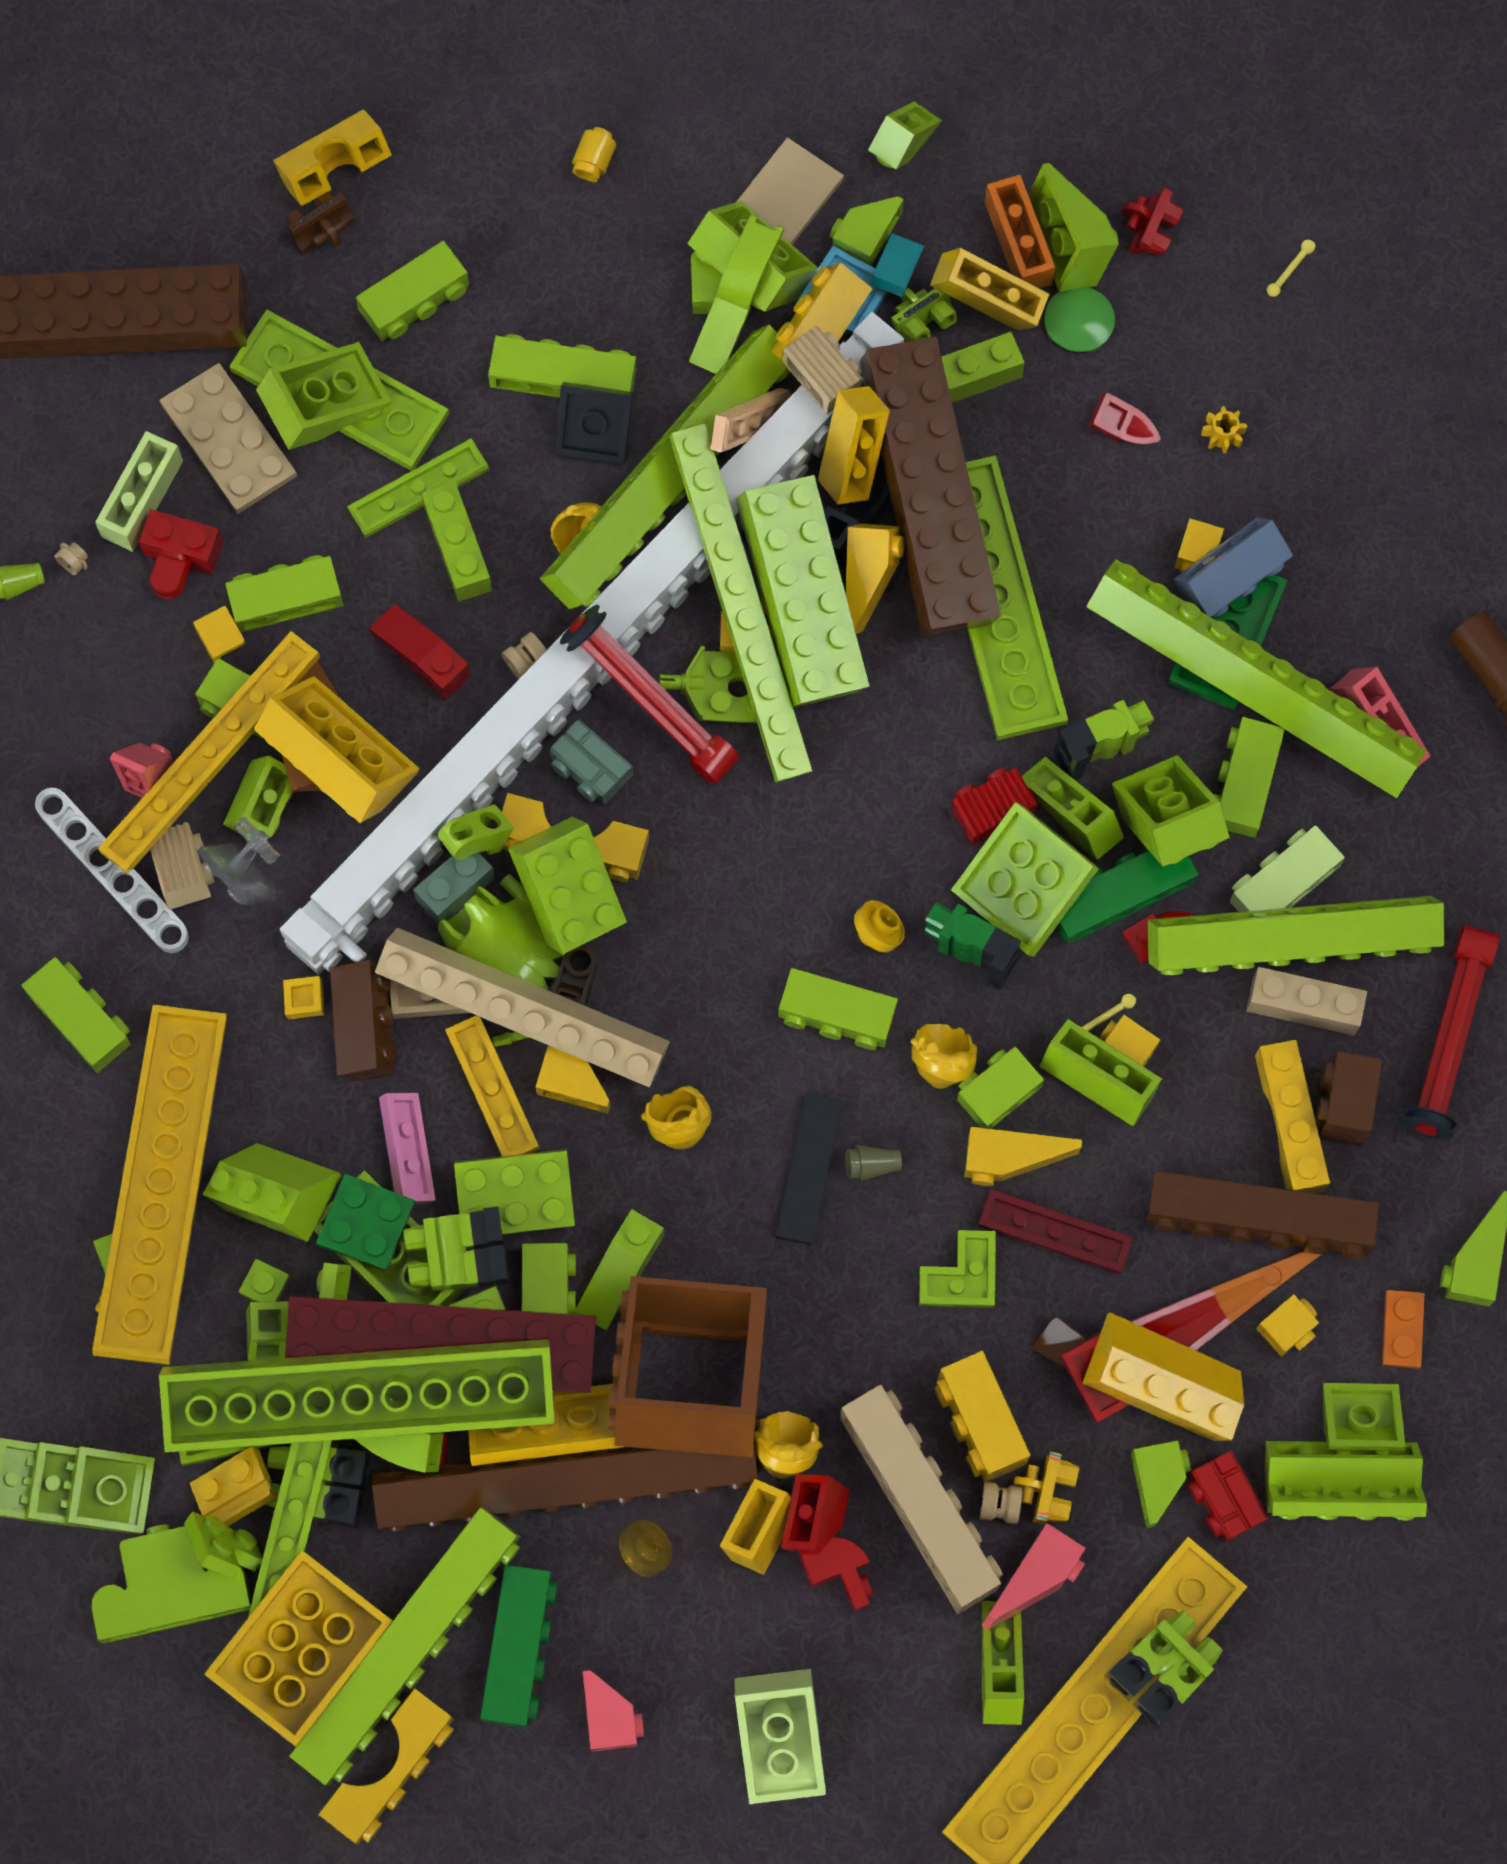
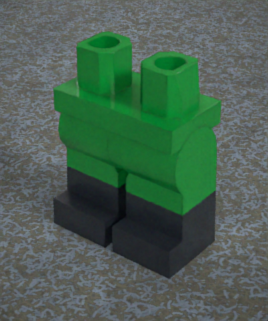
M936 902L925 920L927 926L924 934L939 942L938 952L947 957L951 952L959 961L973 962L989 972V984L998 989L1002 988L1019 959L1021 940L975 915L967 914V908L960 904H957L954 911Z

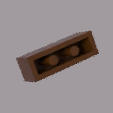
M371 960L330 968L337 1076L351 1081H362L394 1075L393 1063L396 1059V1051L391 1039L393 1013L389 1007L388 991L391 988V979L375 973L378 963Z

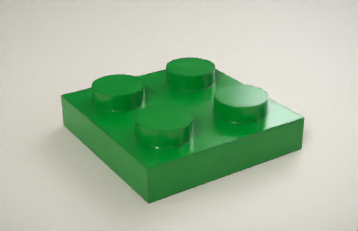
M344 1174L316 1244L329 1251L388 1272L403 1236V1230L407 1226L416 1202L414 1199Z

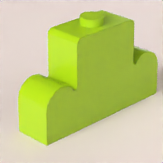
M167 1524L146 1529L147 1535L123 1540L120 1543V1551L127 1589L124 1590L116 1585H106L100 1588L92 1599V1612L97 1639L102 1644L248 1611L252 1603L248 1579L241 1567L233 1579H229L209 1569L207 1571L198 1562L186 1527L169 1529Z

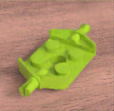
M701 646L685 674H660V685L664 689L681 690V694L685 695L698 721L757 723L748 693L743 697H735L728 690V686L732 682L741 681L745 683L735 652L704 651L705 646Z

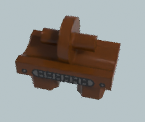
M328 191L315 199L314 204L316 208L311 212L305 214L303 210L296 209L287 215L288 228L296 247L302 255L326 241L334 248L339 246L341 242L337 234L355 222L348 208L347 200L341 193L334 196Z

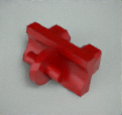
M1163 187L1159 195H1152L1149 200L1139 196L1136 203L1128 202L1124 204L1121 213L1128 220L1126 229L1135 231L1127 251L1139 254L1144 250L1158 257L1166 252L1171 237L1157 230L1159 224L1162 223L1171 229L1176 226L1183 213V209L1170 200L1173 194L1172 191Z

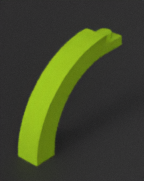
M324 1263L323 1270L319 1272L317 1278V1290L320 1292L319 1297L347 1299L352 1266ZM442 1433L354 1438L372 1453L396 1465L425 1473L439 1471L444 1435Z

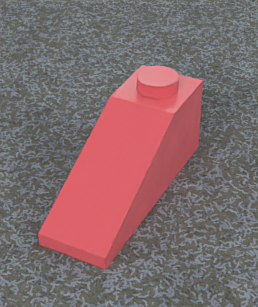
M1377 666L1352 669L1328 689L1340 697L1351 700L1362 711L1372 717L1382 719L1390 728L1403 736L1413 738L1419 746L1426 749ZM1426 751L1418 767L1431 757L1428 751Z
M137 743L113 752L110 757V761L124 790L141 798L145 796L174 763V759L171 757L172 753L168 749L154 743L150 747Z
M1047 1523L982 1626L989 1630L1058 1591L1066 1579L1073 1583L1085 1565L1079 1558L1086 1548Z

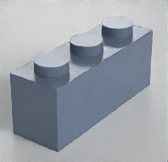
M1257 517L1173 580L1186 602L1195 604L1201 612L1211 618H1216L1228 610V604L1234 599L1244 597L1253 592L1257 587L1256 583L1265 576L1269 577L1280 572L1285 566L1284 562L1290 559L1293 554L1273 520Z

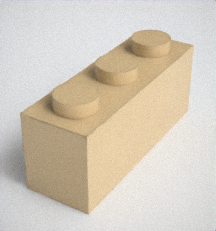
M1258 967L1253 977L1246 1012L1355 1036L1361 1026L1367 991Z

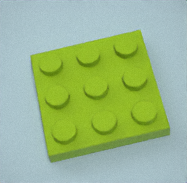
M1015 802L951 891L990 924L1021 940L1020 949L1027 955L1034 957L1099 868L1022 804Z

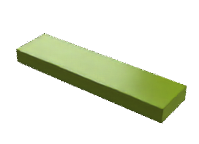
M471 438L347 507L364 537L367 538L424 507L421 492L454 481L458 488L490 469Z

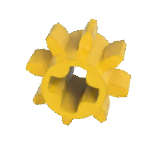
M1222 406L1218 414L1214 415L1210 412L1207 414L1206 422L1209 425L1202 428L1201 435L1209 436V449L1217 446L1222 448L1223 453L1226 454L1230 445L1241 446L1243 439L1240 435L1246 432L1247 424L1239 422L1240 411L1233 413L1226 411L1225 406ZM1219 426H1225L1226 431H1229V433H1223V428Z

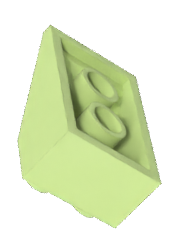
M811 1669L735 1678V1701L749 1804L826 1795Z

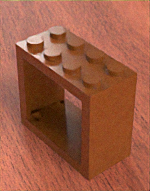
M631 1276L629 1291H622L621 1318L617 1327V1352L614 1354L612 1374L614 1377L609 1395L608 1430H615V1446L752 1458L767 1288ZM643 1333L747 1342L741 1407L636 1398Z

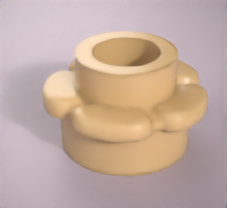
M61 543L59 545L61 549L54 555L55 559L69 573L75 576L81 569L86 570L88 568L85 561L88 556L76 543H71L70 545Z

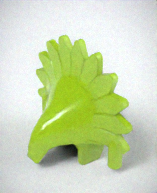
M508 874L500 882V885L514 898L512 901L504 903L483 887L478 886L476 894L464 904V907L448 921L442 919L439 922L438 932L447 948L548 991L549 989L544 979L554 980L558 975L560 967L554 961L563 958L564 954L547 946L525 889L511 874Z

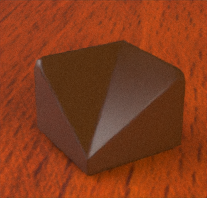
M1054 1316L1031 1349L1062 1371L1065 1365L1059 1354L1083 1342L1085 1337L1059 1317Z

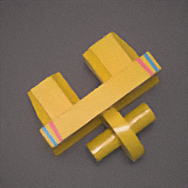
M1050 1451L1049 1456L1046 1457L1041 1481L1037 1480L1040 1467L1035 1465H1028L1026 1477L1014 1478L1013 1485L1021 1486L1023 1489L1022 1503L1032 1504L1034 1492H1039L1032 1523L1044 1525L1047 1521L1066 1523L1069 1519L1072 1501L1053 1497L1055 1484L1074 1488L1077 1482L1079 1466L1060 1460L1062 1454Z

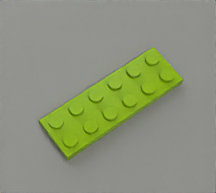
M266 310L247 338V347L240 349L229 367L232 373L259 386L268 370L272 367L337 348L273 312ZM374 368L392 401L391 404L339 430V432L412 471L449 416V409Z

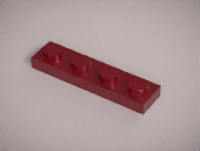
M990 1189L978 1227L996 1231L998 1234L1119 1275L1122 1272L1133 1239L1131 1236Z

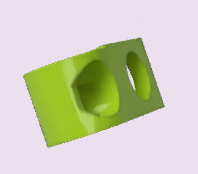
M494 804L452 819L441 828L438 837L454 859L460 861L483 851H486L489 855L501 852L514 828ZM491 819L497 823L498 828L491 829L487 827Z

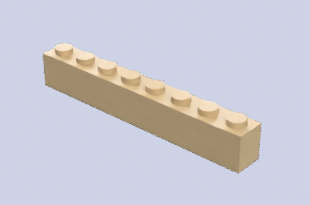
M396 928L386 940L375 973L647 1087H650L655 1079L670 1043L666 1039L400 928Z

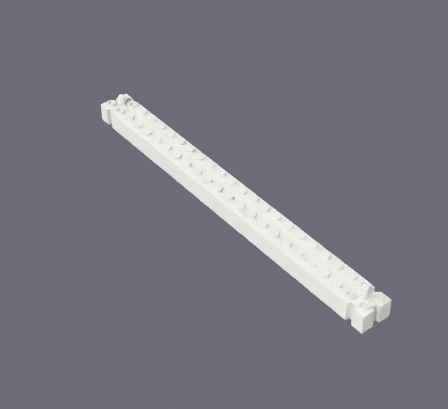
M871 312L853 331V335L846 342L843 341L840 344V350L838 351L846 360L852 358L861 368L860 359L867 349L903 343L904 338L876 314ZM862 376V387H866ZM802 385L720 469L739 534L744 529L735 498L746 490L802 478L808 470L806 464L814 456L821 458L824 454L833 411L828 415L825 414L823 409L820 408L819 404L815 402ZM689 503L585 610L587 611L592 606L599 605L598 613H607L601 626L631 656L634 655L640 646L638 640L647 631L653 634L662 625L665 619L662 615L671 606L676 609L685 601L689 594L687 589L695 581L698 583L703 582L711 573ZM562 634L314 892L311 900L302 909L299 908L280 928L281 934L285 938L286 947L316 974L320 975L325 969L329 972L331 967H336L343 958L340 951L355 963L364 961L367 953L357 943L368 932L367 924L375 916L378 919L382 918L393 906L391 899L400 890L407 892L418 879L416 873L425 864L431 866L440 858L443 853L441 847L444 845L438 837L441 828L452 819L462 816V814L489 806L493 800L492 793L500 785L506 788L518 774V771L515 769L524 760L530 762L540 753L543 747L540 743L549 734L555 736L564 728L567 723L565 717L574 708L579 711L587 704L592 696L590 691L599 682L601 685H604L611 679V676L581 646L568 652L567 646L569 644H560Z

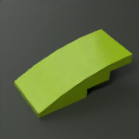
M0 1438V1517L143 1534L155 1458L81 1446L75 1448L43 1442L37 1444Z

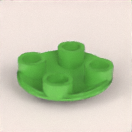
M1083 287L1055 294L1046 307L1044 322L1048 337L1060 347L1073 352H1094L1111 336L1115 324V315L1110 302L1103 294L1095 289Z

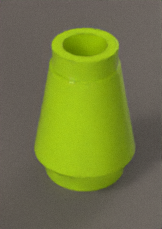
M39 563L0 566V599L4 598L5 601H8L40 584H44V577Z

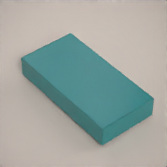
M891 233L870 284L903 297L924 246Z

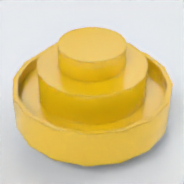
M870 900L856 911L854 924L859 939L866 946L879 952L888 953L897 948L904 940L905 929L897 913L888 905L880 901Z

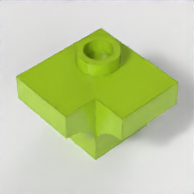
M250 1302L246 1310L248 1361L285 1358L288 1302Z

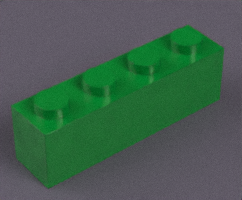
M1148 850V852L1137 857L1134 853L1120 858L1115 862L1116 867L1106 872L1099 869L1056 926L1065 946L1195 884L1199 874L1190 857H1184L1178 863L1162 867Z
M505 1565L480 1717L482 1722L528 1728L529 1720H537L540 1697H534L533 1693L535 1681H543L546 1659L539 1658L541 1642L549 1643L552 1620H546L545 1617L547 1605H555L558 1582L551 1581V1571Z

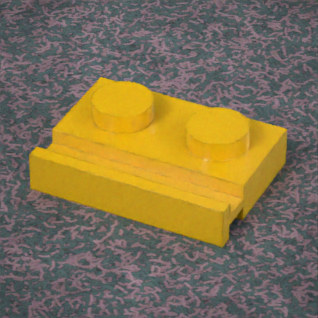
M253 1446L190 1482L202 1516H214L227 1527L278 1497L270 1484L272 1480L260 1450Z

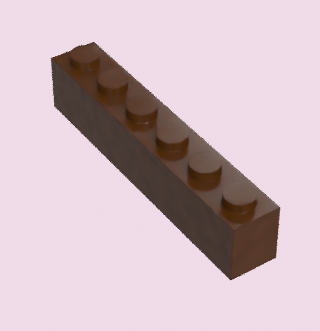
M1154 1171L1147 1225L1155 1226L1156 1230L1166 1233H1173L1179 1229L1192 1231L1194 1236L1201 1238H1212L1214 1235L1228 1236L1231 1241L1237 1243H1250L1252 1240L1267 1242V1245L1272 1248L1285 1249L1291 1245L1304 1247L1306 1252L1313 1254H1324L1327 1251L1342 1253L1341 1255L1348 1259H1363L1364 1256H1371L1375 1246L1379 1203Z

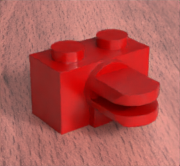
M150 509L139 544L144 556L156 559L149 578L153 591L163 599L178 598L183 592L191 569L212 575L223 545L219 528Z

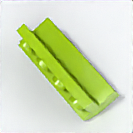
M1266 1441L1265 1502L1267 1513H1272V1516H1279L1289 1520L1297 1519L1300 1516H1317L1324 1520H1333L1339 1516H1355L1361 1520H1373L1376 1517H1394L1405 1521L1412 1520L1415 1517H1426L1427 1501L1421 1487L1423 1457L1418 1443L1405 1442V1451L1328 1450L1327 1442Z

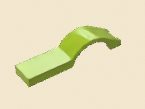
M753 213L750 215L728 261L715 300L689 359L690 363L715 374L731 357L750 312L752 300L762 274L785 229L777 225L774 231L756 223L759 216Z

